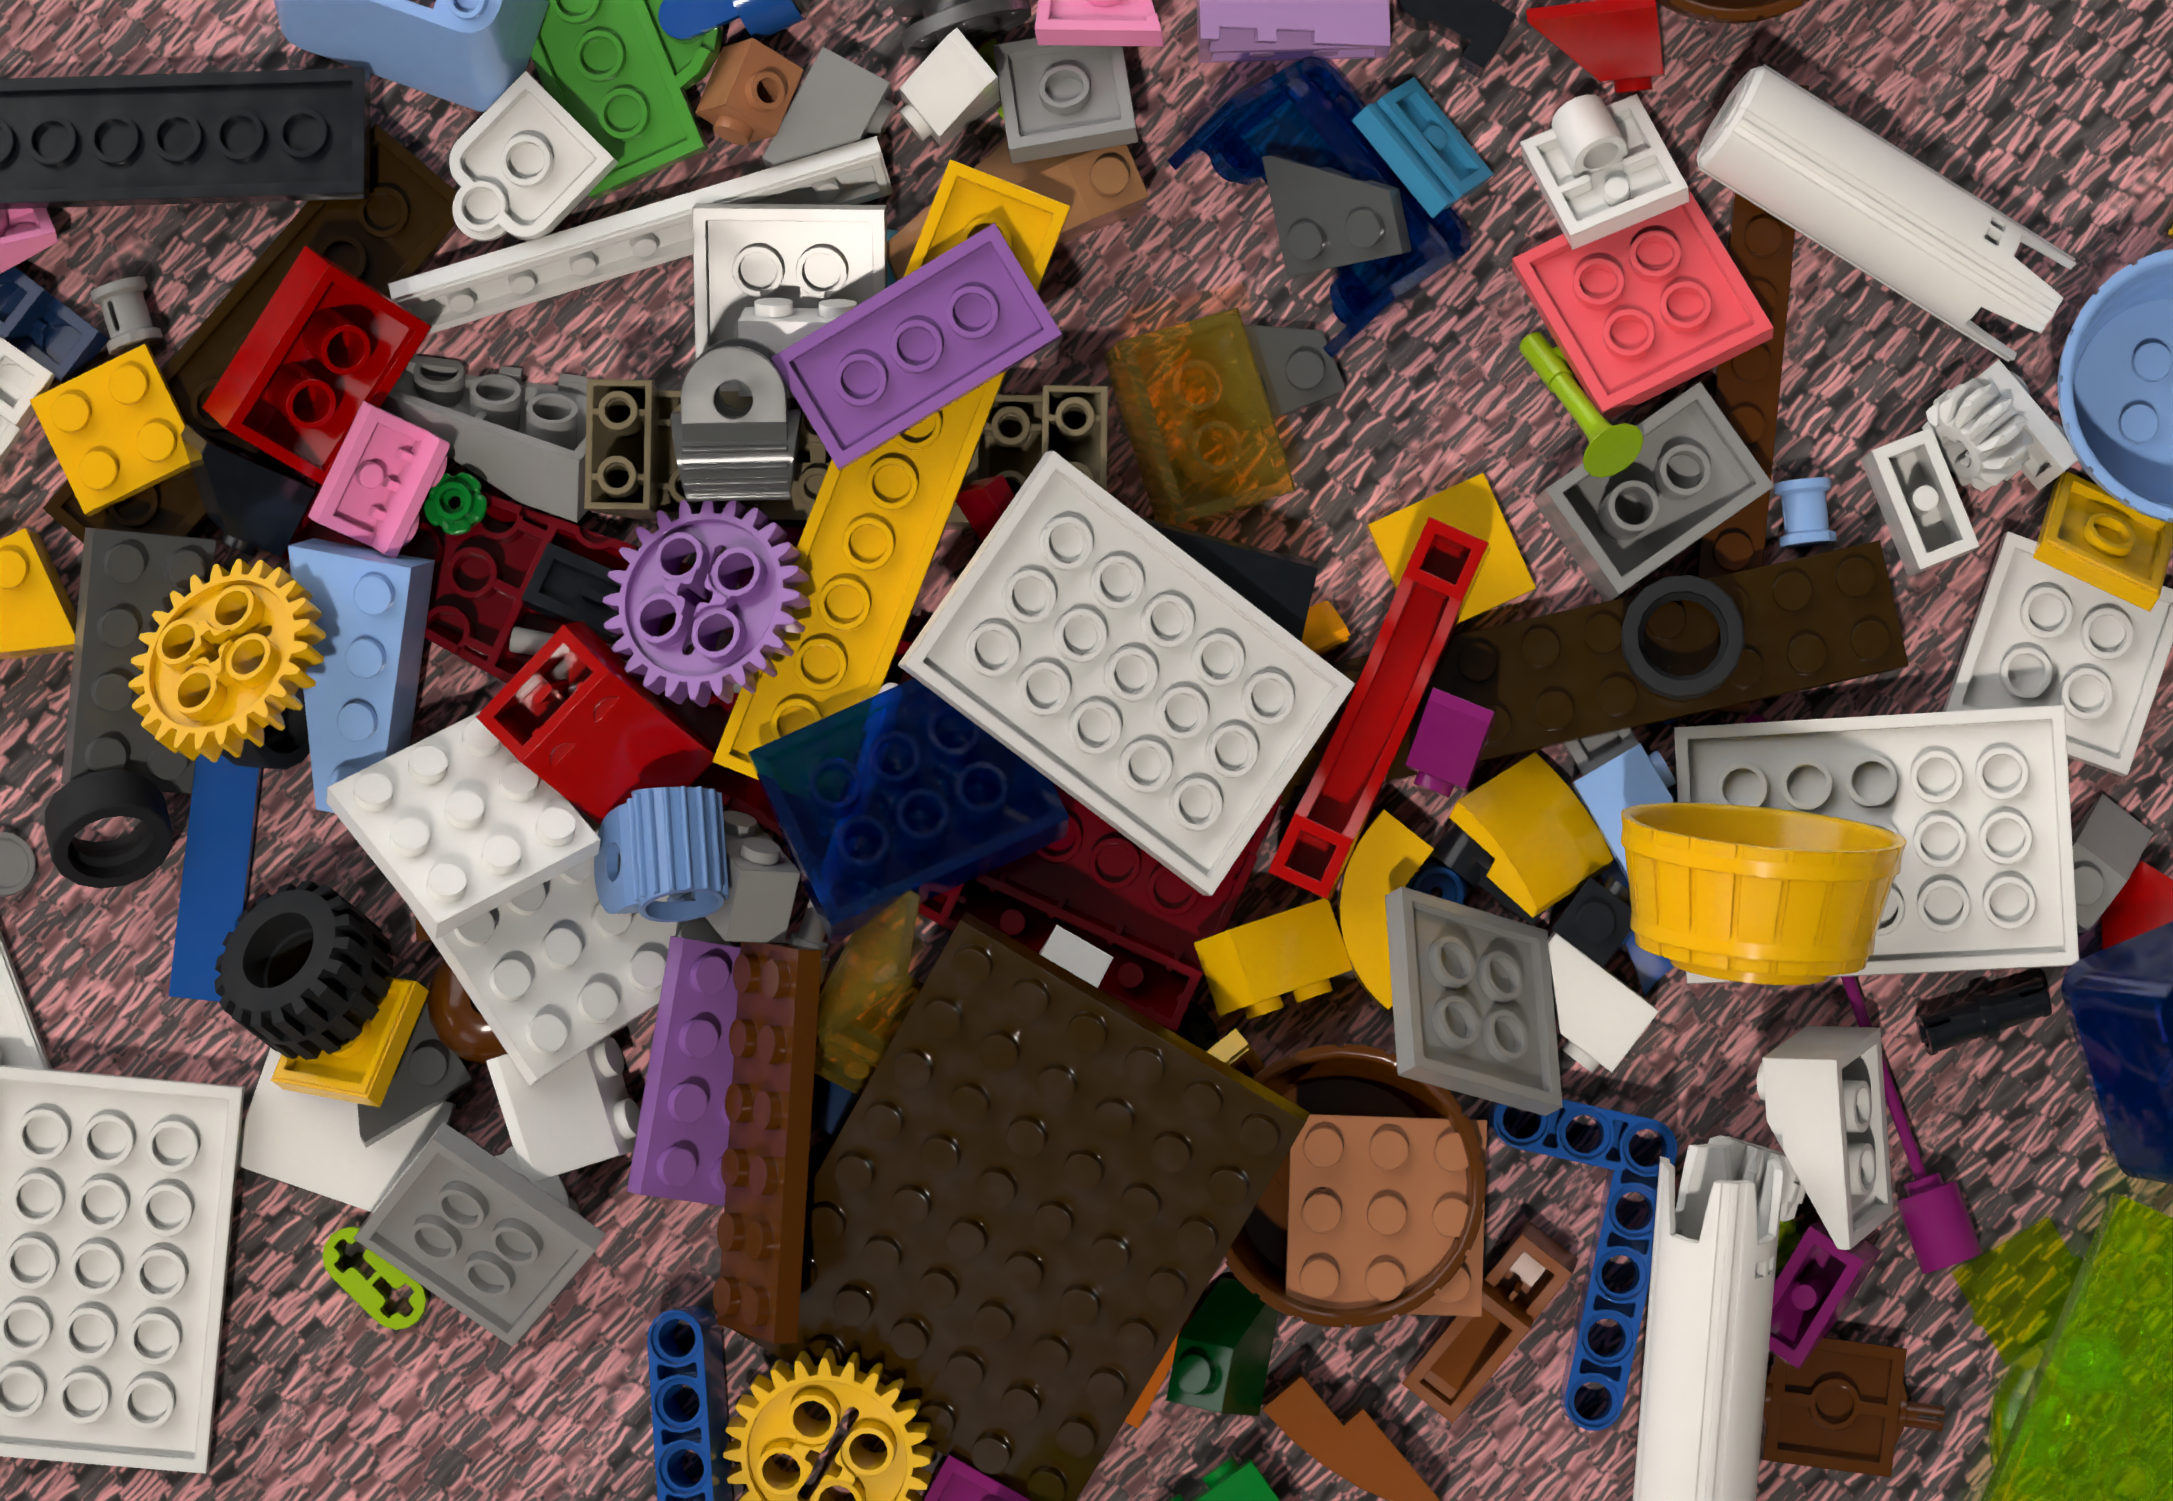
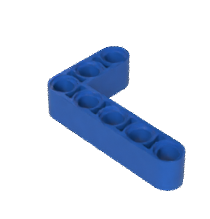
M1562 1099L1563 1108L1547 1116L1536 1114V1126L1528 1136L1515 1138L1505 1130L1503 1125V1114L1508 1106L1494 1102L1489 1113V1125L1493 1135L1502 1144L1511 1148L1608 1169L1560 1389V1405L1568 1419L1585 1430L1600 1431L1610 1427L1618 1419L1623 1408L1650 1282L1660 1156L1669 1158L1670 1163L1675 1166L1677 1141L1673 1132L1665 1124L1657 1120ZM1580 1115L1591 1117L1599 1129V1138L1596 1145L1586 1152L1575 1151L1566 1139V1129L1569 1122ZM1643 1129L1653 1131L1661 1142L1659 1158L1648 1166L1638 1165L1629 1153V1143L1632 1136ZM1630 1192L1640 1194L1648 1206V1215L1645 1221L1634 1229L1624 1228L1618 1222L1615 1215V1207L1618 1200ZM1617 1255L1626 1256L1634 1267V1279L1626 1289L1619 1292L1610 1291L1603 1283L1602 1268L1610 1258ZM1602 1319L1614 1320L1621 1331V1340L1618 1347L1608 1354H1596L1588 1343V1333L1591 1326L1596 1321ZM1589 1382H1598L1605 1388L1607 1393L1605 1409L1594 1417H1583L1577 1413L1574 1406L1575 1394L1582 1385Z
M688 1306L662 1312L653 1320L649 1327L647 1338L657 1500L733 1501L732 1484H729L727 1481L731 1471L730 1460L723 1458V1452L729 1443L728 1433L725 1432L728 1422L720 1325L717 1324V1319L713 1313L703 1307ZM680 1320L689 1323L695 1333V1345L689 1353L680 1350L675 1343L674 1331ZM684 1385L693 1388L699 1397V1410L694 1418L684 1414L679 1406L678 1396ZM688 1449L696 1452L702 1459L704 1471L699 1482L692 1481L684 1473L682 1462Z

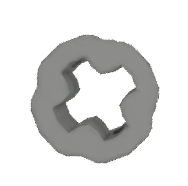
M137 276L116 280L99 286L90 292L93 304L101 306L111 338L106 345L109 355H122L143 344L150 347L162 341L161 329L153 327L143 292L148 288L145 277Z

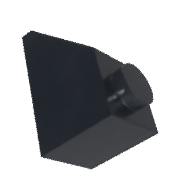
M186 424L181 434L206 515L224 531L221 540L230 547L253 557L257 555L259 549H262L282 558L316 489L296 471Z

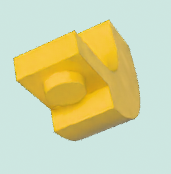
M1383 809L1357 842L1342 875L1338 892L1337 918L1338 928L1353 968V974L1368 995L1382 1009L1387 1011L1392 1007L1393 1002L1385 895L1400 887H1405L1434 849Z

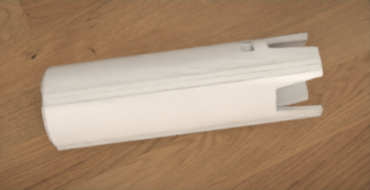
M1766 64L1749 70L1738 82L1710 124L1697 152L1698 170L2007 362L2010 360L2014 361L2017 353L1970 320L1982 307L2026 328L2042 333L2064 299L2050 285L2014 257L2020 242L2070 270L2077 264L2073 256Z
M1694 1144L1688 1146L1676 1208L1675 1166L1670 1163L1669 1158L1660 1156L1633 1501H1756L1784 1165L1775 1158L1768 1160L1762 1198L1757 1215L1756 1184L1747 1180L1733 1181L1730 1145Z

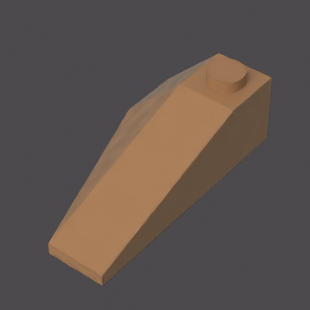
M1006 140L974 167V169L1069 205L1071 210L1056 246L1137 214L1149 198V194L1127 144L1012 164L1008 141ZM932 204L887 241V262L896 282L904 277Z

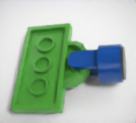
M547 0L549 5L531 54L544 89L619 162L588 194L589 197L594 200L599 199L708 150V144L686 94V90L706 77L717 60L723 37V25L740 18L751 37L759 41L806 20V12L810 10L808 0Z

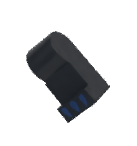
M1396 0V11L1402 22L1418 31L1433 30L1463 48L1465 52L1462 55L1459 67L1479 79L1504 41L1517 16L1493 0Z

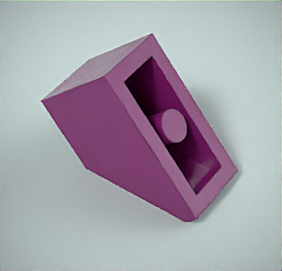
M1433 687L1405 764L1407 769L1417 772L1414 784L1450 798L1453 788L1467 792L1496 722L1495 712Z
M1822 1220L1810 1225L1774 1283L1769 1350L1796 1368L1802 1367L1848 1307L1882 1251L1865 1239L1861 1240L1851 1250L1837 1249Z

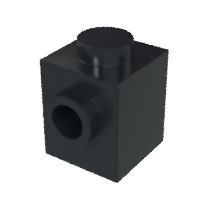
M1611 876L1607 878L1603 885L1590 877L1551 929L1600 966L1607 969L1634 933L1630 927L1632 909L1629 889Z

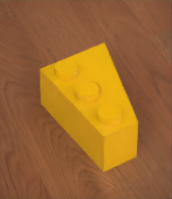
M24 528L0 539V660L68 651L74 652L77 614L41 536Z

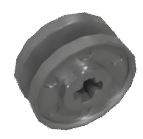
M890 0L894 16H924L923 19L908 27L901 34L906 55L912 56L930 55L941 41L956 28L960 30L972 45L1004 34L1023 24L1032 16L1028 0Z

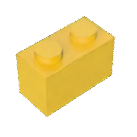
M1324 898L1229 929L1194 943L1219 1016L1241 1008L1244 1009L1247 1020L1284 1008L1280 995L1293 991L1296 1003L1333 991L1329 978L1353 970L1330 902Z

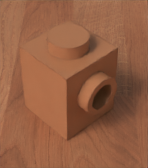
M754 38L725 46L721 50L695 114L712 123L715 134L733 144L747 145L748 143L774 137L777 135L804 69Z

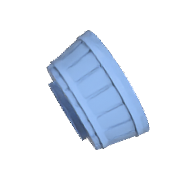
M2173 249L2156 252L2137 260L2134 266L2129 264L2113 274L2098 288V292L2090 297L2081 309L2067 336L2060 358L2057 381L2058 406L2063 428L2083 470L2099 487L2121 504L2142 515L2173 523Z

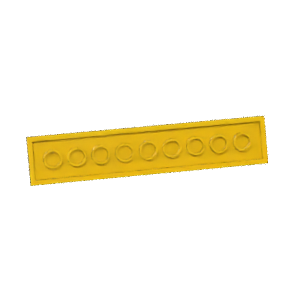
M950 159L904 277L995 223L1038 294L1071 207ZM1007 371L843 470L839 471L831 459L797 545V549L800 550L802 555L792 564V566L801 568L809 576V580L793 588L810 600V606L793 610L792 617L806 627L805 631L786 633L783 640L791 646L794 654L792 656H785L774 653L770 659L778 673L775 677L769 676L759 669L753 674L756 682V692L752 694L741 687L712 762L835 810L868 726L879 690L885 683Z

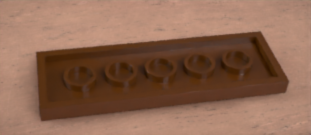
M741 942L740 955L736 958L733 967V981L738 991L736 1019L733 1021L729 1032V1046L734 1060L732 1084L728 1087L725 1096V1110L730 1124L728 1149L725 1150L721 1161V1175L726 1185L724 1213L720 1216L717 1225V1240L722 1253L720 1278L717 1279L713 1289V1304L718 1314L717 1324L773 1344L797 1343L822 950L787 943Z

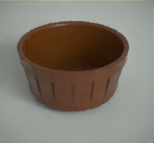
M1337 1044L1315 1046L1295 1052V1056L1290 1057L1288 1055L1268 1065L1253 1076V1078L1258 1083L1298 1105L1310 1114L1448 1119L1454 1132L1459 1133L1468 1159V1167L1465 1169L1467 1178L1466 1204L1468 1205L1463 1229L1460 1236L1455 1237L1451 1247L1434 1270L1409 1291L1393 1300L1369 1307L1335 1309L1303 1303L1289 1297L1285 1291L1289 1181L1288 1151L1226 1253L1225 1258L1227 1261L1225 1263L1236 1278L1253 1295L1256 1292L1260 1295L1259 1299L1276 1311L1294 1319H1297L1298 1316L1303 1318V1322L1323 1327L1345 1328V1325H1351V1328L1386 1322L1392 1320V1316L1397 1314L1400 1317L1420 1307L1436 1295L1434 1293L1435 1290L1438 1288L1441 1290L1453 1278L1467 1258L1465 1253L1467 1249L1471 1250L1479 1232L1484 1211L1481 1210V1204L1485 1203L1486 1178L1484 1161H1480L1479 1157L1482 1152L1477 1135L1467 1115L1463 1116L1460 1111L1463 1108L1448 1089L1398 1076L1396 1054L1393 1052L1389 1055L1385 1053L1386 1050L1356 1044H1343V1047H1337Z

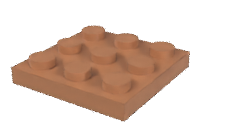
M1309 1115L1304 1127L1289 1150L1285 1278L1287 1296L1303 1303L1323 1308L1353 1309L1369 1307L1397 1298L1424 1280L1434 1270L1451 1247L1455 1237L1460 1236L1468 1210V1205L1466 1204L1467 1178L1465 1170L1468 1167V1159L1459 1133L1454 1132L1448 1119ZM1469 1119L1480 1145L1482 1154L1479 1157L1480 1161H1484L1486 1178L1487 1120ZM1485 1203L1481 1204V1210L1484 1211L1479 1232L1471 1250L1467 1249L1465 1253L1467 1258L1457 1273L1441 1290L1438 1288L1434 1291L1436 1295L1420 1307L1406 1314L1482 1317Z

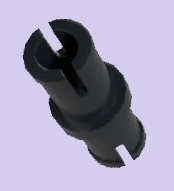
M2036 976L2030 978L2029 981L1990 994H1986L1984 990L1970 993L1966 1002L1928 1015L1917 1016L1916 1025L1921 1042L1929 1041L1928 1044H1925L1926 1052L1932 1056L1939 1051L1980 1037L1984 1042L1999 1038L2001 1030L2039 1017L2050 1016L2052 1014V1006L2046 989L2039 991V988L2043 987L2042 980Z

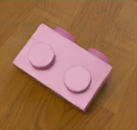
M363 401L308 517L323 526L367 544L388 557L396 558L402 546L407 545L417 531L419 511L429 490L440 482L447 466L446 454L450 448V443L425 428Z

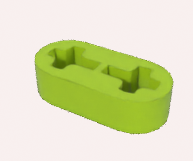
M347 1227L339 1229L332 1234L324 1245L322 1255L324 1267L329 1275L376 1322L386 1328L399 1330L411 1327L423 1318L429 1305L428 1289L368 1248L365 1250L363 1257L376 1271L370 1278L356 1266L346 1271L340 1267L338 1263L342 1260L344 1254L338 1246L343 1240L349 1244L357 1243L354 1237L361 1227ZM382 1277L395 1289H400L406 1285L412 1288L414 1293L408 1301L414 1310L409 1316L402 1311L396 1312L392 1316L387 1314L384 1307L388 1304L389 1298L376 1285Z

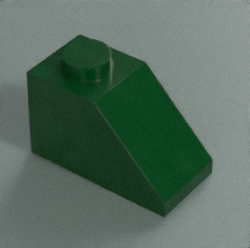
M1221 1277L1178 1336L1166 1401L1224 1414L1259 1416L1279 1312L1259 1299L1260 1295L1256 1292L1253 1295L1239 1280Z

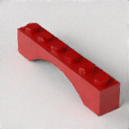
M1429 516L1402 575L1393 601L1353 694L1324 756L1290 821L1268 873L1331 901L1490 552L1488 542Z

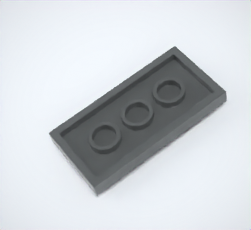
M85 527L61 784L66 785L71 780L91 772L119 769L143 775L156 783L161 792L192 794L195 761L188 759L179 751L173 753L141 726L144 717L132 709V704L140 695L130 689L128 683L135 677L143 674L142 671L131 664V658L148 652L149 646L139 639L140 634L156 632L160 626L154 620L153 612L163 611L169 613L174 608L170 599V593L173 590L184 597L191 593L190 577L194 574L205 583L210 582L215 559L216 540Z

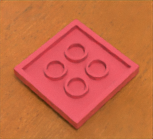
M1690 190V202L1574 250L1570 247L1563 233L1512 258V270L1586 395L1606 420L1773 338L1774 327Z

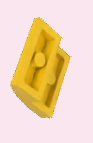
M1536 752L1460 798L1449 816L1454 823L1495 858L1487 877L1532 918L1584 885L1590 877L1593 879L1607 870L1614 860L1603 836L1583 804L1561 777Z

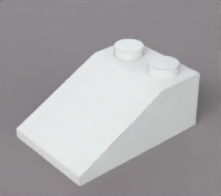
M1806 1026L1762 1057V1063L1757 1072V1091L1760 1099L1765 1100L1766 1118L1771 1130L1837 1249L1851 1250L1893 1215L1880 1028Z

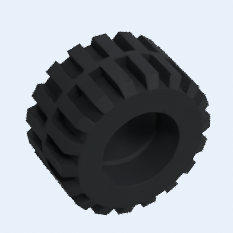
M302 881L298 887L292 883L279 886L275 895L271 896L269 893H266L257 899V906L250 912L245 910L237 919L240 923L234 932H228L222 943L226 947L225 952L217 957L215 970L221 973L214 981L215 991L222 997L219 1003L223 1010L273 1050L291 1059H296L299 1055L305 1060L317 1059L322 1050L330 1055L341 1049L342 1042L345 1039L349 1038L353 1041L362 1033L360 1027L366 1020L370 1019L372 1021L380 1010L376 1005L380 998L387 996L391 985L385 979L393 972V959L387 955L392 948L388 938L381 933L382 929L332 888L324 884L318 886L313 881Z

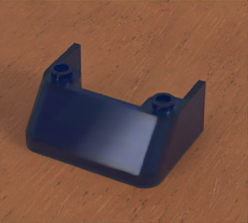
M1308 56L1230 98L1167 161L1177 170L1198 157L1207 154L1215 171L1225 180L1243 185H1251L1263 179L1268 185L1262 157L1282 153L1291 156V160L1318 168L1329 167L1349 173L1355 179L1362 181L1373 180L1399 188L1412 251L1336 267L1341 275L1330 285L1329 292L1332 300V309L1337 318L1347 326L1323 347L1332 358L1375 330L1452 267L1470 250L1471 237L1467 227L1451 207L1444 209L1433 219L1352 122L1366 107L1365 103L1333 66L1318 57Z
M2172 921L2080 959L2066 972L2061 987L2063 1000L2110 1156L2122 1172L2129 1177L2173 1184Z

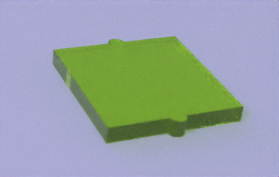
M2049 1217L2042 1219L1951 1273L1975 1313L1972 1316V1323L1983 1327L2006 1366L2103 1309L2079 1269L2082 1266V1260L2077 1256H2071Z

